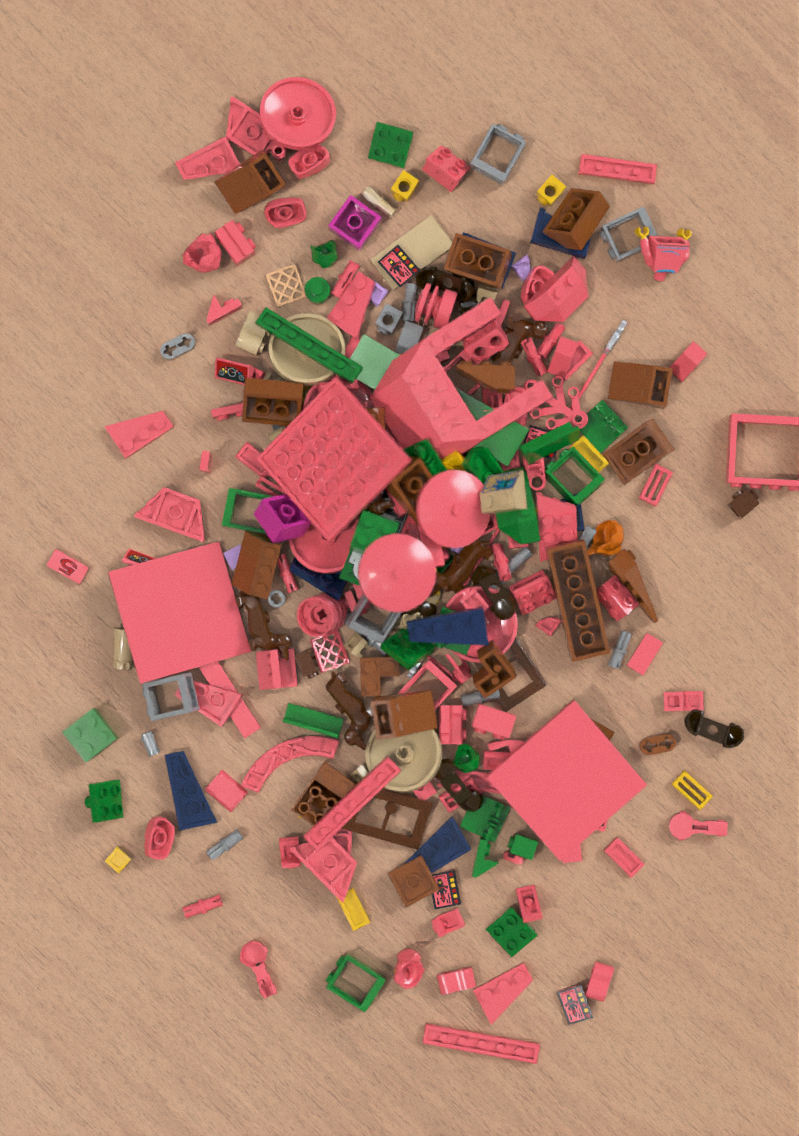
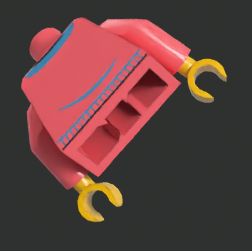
M644 226L643 234H641L640 227H637L635 235L641 238V251L645 263L655 272L654 279L664 281L666 273H677L689 258L690 245L687 239L691 237L692 232L689 229L684 231V228H680L677 230V237L649 236L648 239L646 236L649 234V228Z

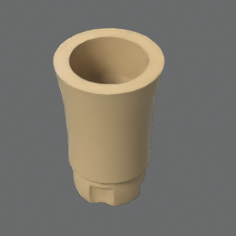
M114 627L113 668L132 670L133 659L124 628Z

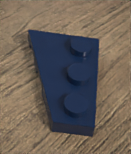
M540 207L530 243L585 259L591 239L587 241L582 250L568 249L543 233L552 216Z
M294 557L290 566V572L335 600H340L347 583L346 580L339 578L342 571L331 574L317 573L304 567L296 557Z

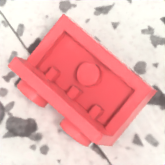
M616 575L596 589L598 601L603 604L608 610L609 615L616 621L625 617L639 605Z

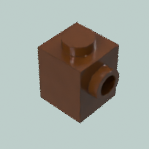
M740 489L732 496L733 500L728 504V507L739 519H742L760 504L757 501L759 497L753 490L745 489L742 491Z

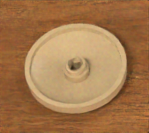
M304 313L293 315L286 319L345 356L343 335L338 327L327 318L316 314ZM271 335L269 340V359L275 371L286 381L304 383L303 386L318 385L320 382H326L336 375Z
M434 729L386 739H377L376 731L374 730L366 746V764L370 772L388 756L401 771L384 787L395 792H412L428 784L436 775L442 761V745Z

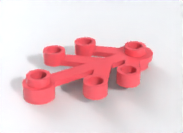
M555 376L552 379V384L556 390L557 400L552 397L546 401L552 407L542 409L536 407L530 411L531 417L539 419L542 416L563 413L567 418L559 420L549 418L546 421V427L549 430H554L570 422L573 428L576 426L579 429L584 428L588 423V416L580 409L579 389L577 387H570L568 390V396L572 399V411L565 403L563 378ZM533 379L527 380L524 383V389L527 390L529 384H537V381ZM560 379L562 382L560 385H555L554 381ZM573 389L577 391L575 396L570 395V391ZM538 410L540 414L535 417L532 415V412ZM581 416L582 421L579 423L576 422L575 417ZM549 421H554L555 426L549 427Z

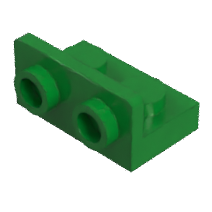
M486 446L471 448L462 463L466 471L477 477L483 485L488 476L505 473Z

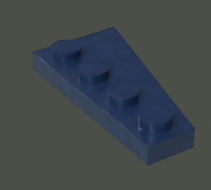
M482 607L406 621L410 642L489 646Z
M184 751L165 754L179 831L217 823Z
M451 816L405 863L422 855L430 872L433 873L472 849Z

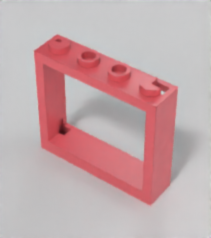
M730 414L726 484H731V487L742 488V485H750L751 489H761V486H769L770 490H780L781 487H788V491H799V474L798 480L734 477L737 423L799 427V417Z

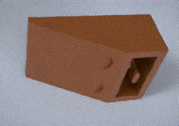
M262 150L214 182L235 214L269 197L286 185L266 153Z
M460 361V364L456 365V373L492 393H513L515 390V366H511L510 362H500L499 365H491V362H480L479 365H472L471 361Z
M614 361L607 399L664 409L667 405L673 369Z
M432 690L376 696L371 701L377 739L395 738L438 728Z
M325 761L291 810L314 826L355 787L356 782Z

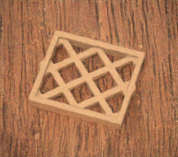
M295 264L266 274L277 307L306 297ZM287 269H293L290 275L284 273ZM294 271L296 272L298 279L292 277ZM279 273L280 275L277 280L271 277L272 275ZM282 275L288 277L286 284L280 282ZM291 279L297 281L294 288L288 285ZM270 280L276 282L274 288L272 287ZM278 283L285 286L282 292L276 290ZM299 283L302 288V291L297 289ZM286 288L293 290L291 296L284 294ZM295 291L302 294L300 297L293 298ZM275 292L280 294L278 300L276 298ZM283 296L289 298L286 302H280Z

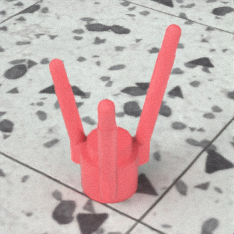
M448 653L446 654L447 659L455 668L452 671L454 674H452L430 655L426 657L454 682L457 681L459 684H462L472 676L469 672L471 670L462 658H460L462 665L458 666Z

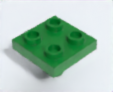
M402 628L381 643L380 649L395 659L400 666L410 670L435 651V646L429 642H410L407 629Z
M120 779L88 784L90 796L85 798V806L91 808L92 823L124 818Z

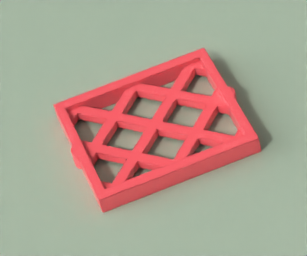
M338 630L310 640L321 673L350 663ZM332 634L335 635L333 641L327 637ZM320 638L323 639V642H322L321 645L318 644V643H316V640H317V639H320ZM326 641L331 643L329 649L324 647ZM334 645L339 648L337 653L332 651ZM322 649L328 652L326 658L320 655ZM330 653L336 656L334 662L328 659ZM338 658L344 660L342 664H336ZM328 662L332 664V667L326 669L325 665Z

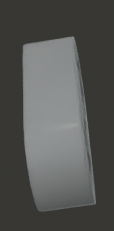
M182 334L164 343L160 349L161 355L167 360H173L191 351L195 347V339L190 334ZM184 338H187V340L191 339L189 347L185 345L179 347L178 345L184 342ZM167 346L170 348L177 347V349L172 351L173 355L164 354L167 351Z

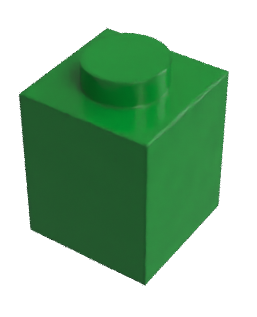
M515 833L514 837H510L507 847L510 848V853L532 860L538 841Z

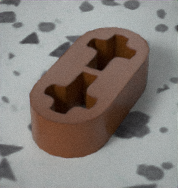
M670 734L647 737L640 741L639 748L646 755L668 752L675 748L676 740ZM665 737H667L668 740H672V743L669 744V748H667L665 745L659 746V742H664ZM646 741H649L650 744L656 743V747H651L650 752L647 749H643Z

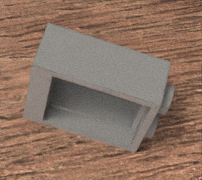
M492 124L471 161L470 168L504 185L526 142L521 135L517 133L513 135L507 132L508 129L503 125L497 124L496 126ZM494 134L518 147L504 173L480 160Z
M644 207L602 225L601 232H599L601 239L604 243L607 242L610 248L608 249L609 256L612 260L615 259L616 263L642 252L641 246L620 255L609 230L638 218L642 229L644 226L649 228V234L646 236L648 239L649 236H657Z
M363 593L348 617V627L383 643L401 612H390L382 626L359 616L368 601Z
M191 672L142 684L143 696L146 698L148 706L147 714L151 721L200 710ZM178 681L184 709L161 714L154 686Z

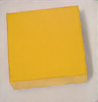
M117 846L105 862L119 874L132 858Z

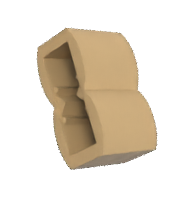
M250 311L235 347L257 356L258 353L262 354L266 346L264 339L266 335L270 336V333L255 324L260 315Z

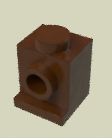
M313 648L294 656L302 676H307L308 679L319 675L316 668L319 667L315 656H311V653L314 652Z

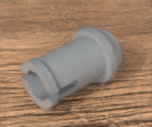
M149 731L140 735L142 738L140 741H143L149 757L160 752L153 737L155 734Z

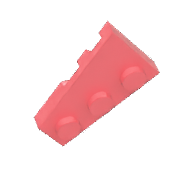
M226 136L175 162L184 180L226 174L240 165Z
M358 272L327 319L358 340L361 325L365 320V312L376 283L361 272Z
M524 962L473 989L491 1025L533 981Z

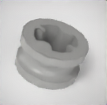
M274 590L269 594L268 602L273 607H281L285 603V595L281 591ZM275 593H278L279 597L282 598L281 603L278 601L279 604H274V601L271 600Z

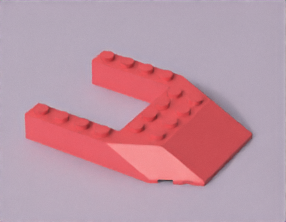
M491 297L394 359L370 398L376 407H385V422L402 449L428 439L440 459L454 451L463 454L553 397L543 380L475 421L436 356L501 316Z

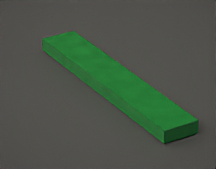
M265 307L255 322L257 326L350 384L354 383L363 369L362 366Z

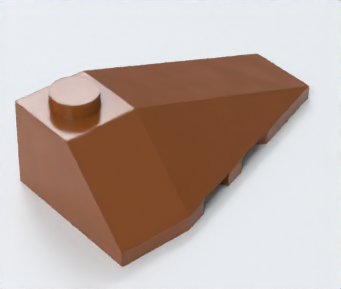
M622 549L605 565L619 578L649 619L656 623L658 619L637 563L634 561L636 557L630 550Z

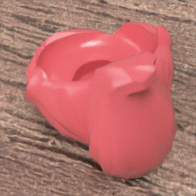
M405 948L397 954L398 963L394 969V980L400 987L411 989L419 983L425 969L420 962V954L413 949Z

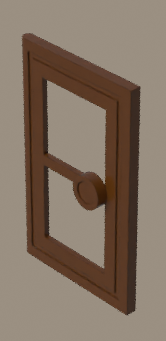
M516 637L510 647L515 656L509 659V662L512 663L518 659L533 682L510 697L507 696L503 688L499 689L500 698L497 700L505 712L547 686ZM473 662L478 671L484 668L482 663Z
M382 788L373 797L388 801L385 805L387 813L381 829L355 822L358 812L342 827L344 830L418 850L433 802ZM396 804L420 810L411 837L385 830L390 814L397 811Z

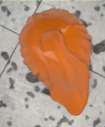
M607 520L597 525L596 534L593 537V545L587 551L588 556L592 554H601L603 556L618 554L624 540L622 525L615 520Z

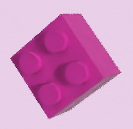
M350 195L328 225V229L360 252L382 222V217Z
M287 494L262 499L254 512V516L273 543L302 537L312 523Z

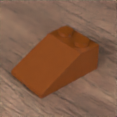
M455 233L443 270L501 290L512 252L508 249Z
M650 419L602 455L609 462L622 483L626 485L675 449L654 419Z
M409 456L412 461L386 487L419 526L416 517L417 498L423 485L432 476L420 458Z

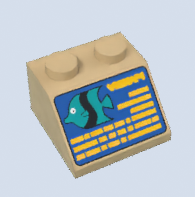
M523 470L487 477L480 493L482 513L498 514L527 509Z

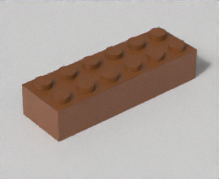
M579 539L545 547L570 660L575 662L609 654L610 649L585 540Z

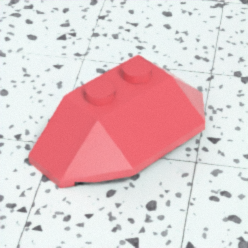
M572 256L523 307L534 321L564 322L588 298L586 270L577 258Z

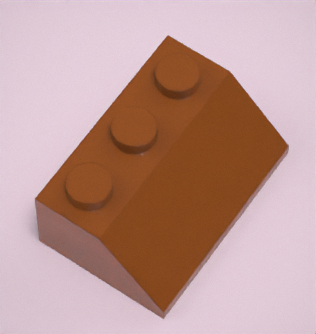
M571 188L544 228L543 233L568 249L582 250L610 206L600 191Z
M246 378L243 393L242 422L288 426L301 413L304 383Z
M245 530L232 585L248 595L268 599L282 541L273 543L267 535Z

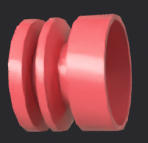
M426 283L416 304L415 321L420 322L423 314L426 315L425 325H427L432 317L434 318V328L441 329L449 323L458 292L446 289L443 295L439 296V286H436L434 292L430 293L431 284Z
M326 593L305 599L297 610L299 627L304 633L312 637H320L340 629L347 618V609L344 601L341 598L337 601Z

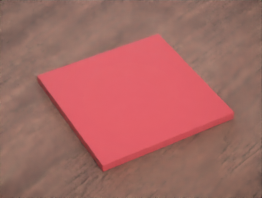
M337 377L256 458L328 542H331L412 461Z
M219 542L108 572L140 684L251 652Z
M574 699L486 775L488 780L559 861L647 786Z

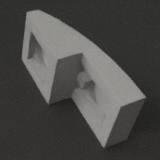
M405 321L395 352L403 354L418 344L424 327Z

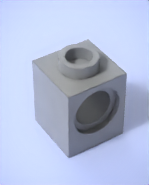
M386 303L375 322V326L378 327L377 331L384 335H387V333L392 335L403 316V312ZM386 316L393 318L394 322L391 325L383 323V319Z

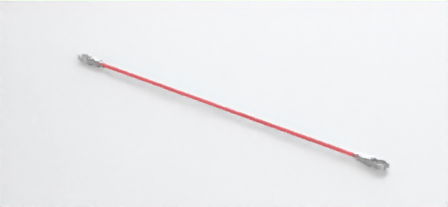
M622 320L616 332L610 336L601 358L579 392V400L606 355L612 351L620 339V334L627 324L626 321ZM498 528L489 540L490 545L487 546L488 548H490L500 531ZM481 557L479 560H477V562H476V564H475V566H474V568H473V570H472V572H471L469 578L463 583L462 586H464V587L467 586L468 582L470 581V579H471V577H472V574H473L474 570L476 569L477 566H479V564L481 563L483 557ZM424 660L411 668L407 677L412 678Z

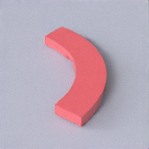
M305 736L282 742L264 753L253 764L241 786L259 793L268 776L283 763L297 757L310 755L333 759L340 741L322 736Z

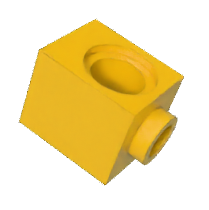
M403 170L391 188L392 197L399 202L404 201L407 203L418 187L419 180ZM406 184L409 186V190L401 192L399 186Z
M551 175L537 191V200L543 206L548 205L551 207L565 191L566 186L555 176ZM551 188L554 190L555 195L549 197L545 194V190Z

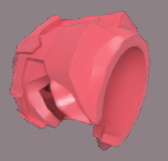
M201 233L182 254L184 257L183 264L202 273L211 272L219 268L222 252L219 245L215 242L216 240L212 233Z

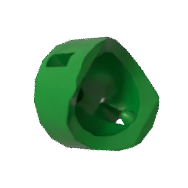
M333 240L319 246H311L312 260L314 263L320 264L321 268L331 267L332 262L338 258L336 242Z
M314 277L305 284V295L313 304H323L330 297V286L325 279Z
M460 744L457 748L453 764L462 773H469L478 768L480 755L470 745Z

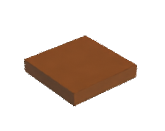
M422 855L387 873L405 908L440 890Z

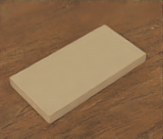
M430 215L370 261L394 291L399 286L378 263L396 245H399L421 270L450 250L452 241L435 218Z

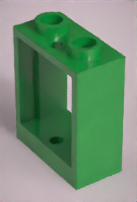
M572 447L570 450L566 448L558 456L560 459L556 462L551 461L545 467V479L569 503L574 504L577 508L603 485L605 479ZM570 458L592 480L575 497L553 475Z
M229 488L222 526L267 535L264 529L232 523L237 495L259 500L274 496Z
M349 953L345 957L341 955L336 963L338 968L334 973L331 971L325 980L328 983L326 988L365 1013L386 981V977ZM348 961L376 978L362 1002L334 984Z

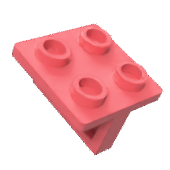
M439 146L426 158L427 162L422 168L425 173L451 193L455 190L463 176L471 169L464 160L457 158L448 148Z
M543 570L509 586V590L514 596L522 615L530 613L556 599L550 580Z
M293 648L289 649V660L283 659L279 650L256 652L260 690L296 687L298 685Z

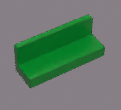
M568 422L521 445L519 450L528 464H531L578 441L580 429L578 426L573 428L571 423Z
M288 703L282 722L338 738L344 719Z

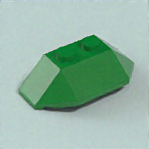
M519 467L505 470L504 472L523 470L527 509L495 515L498 529L520 545L539 542L540 535L529 480L525 468Z

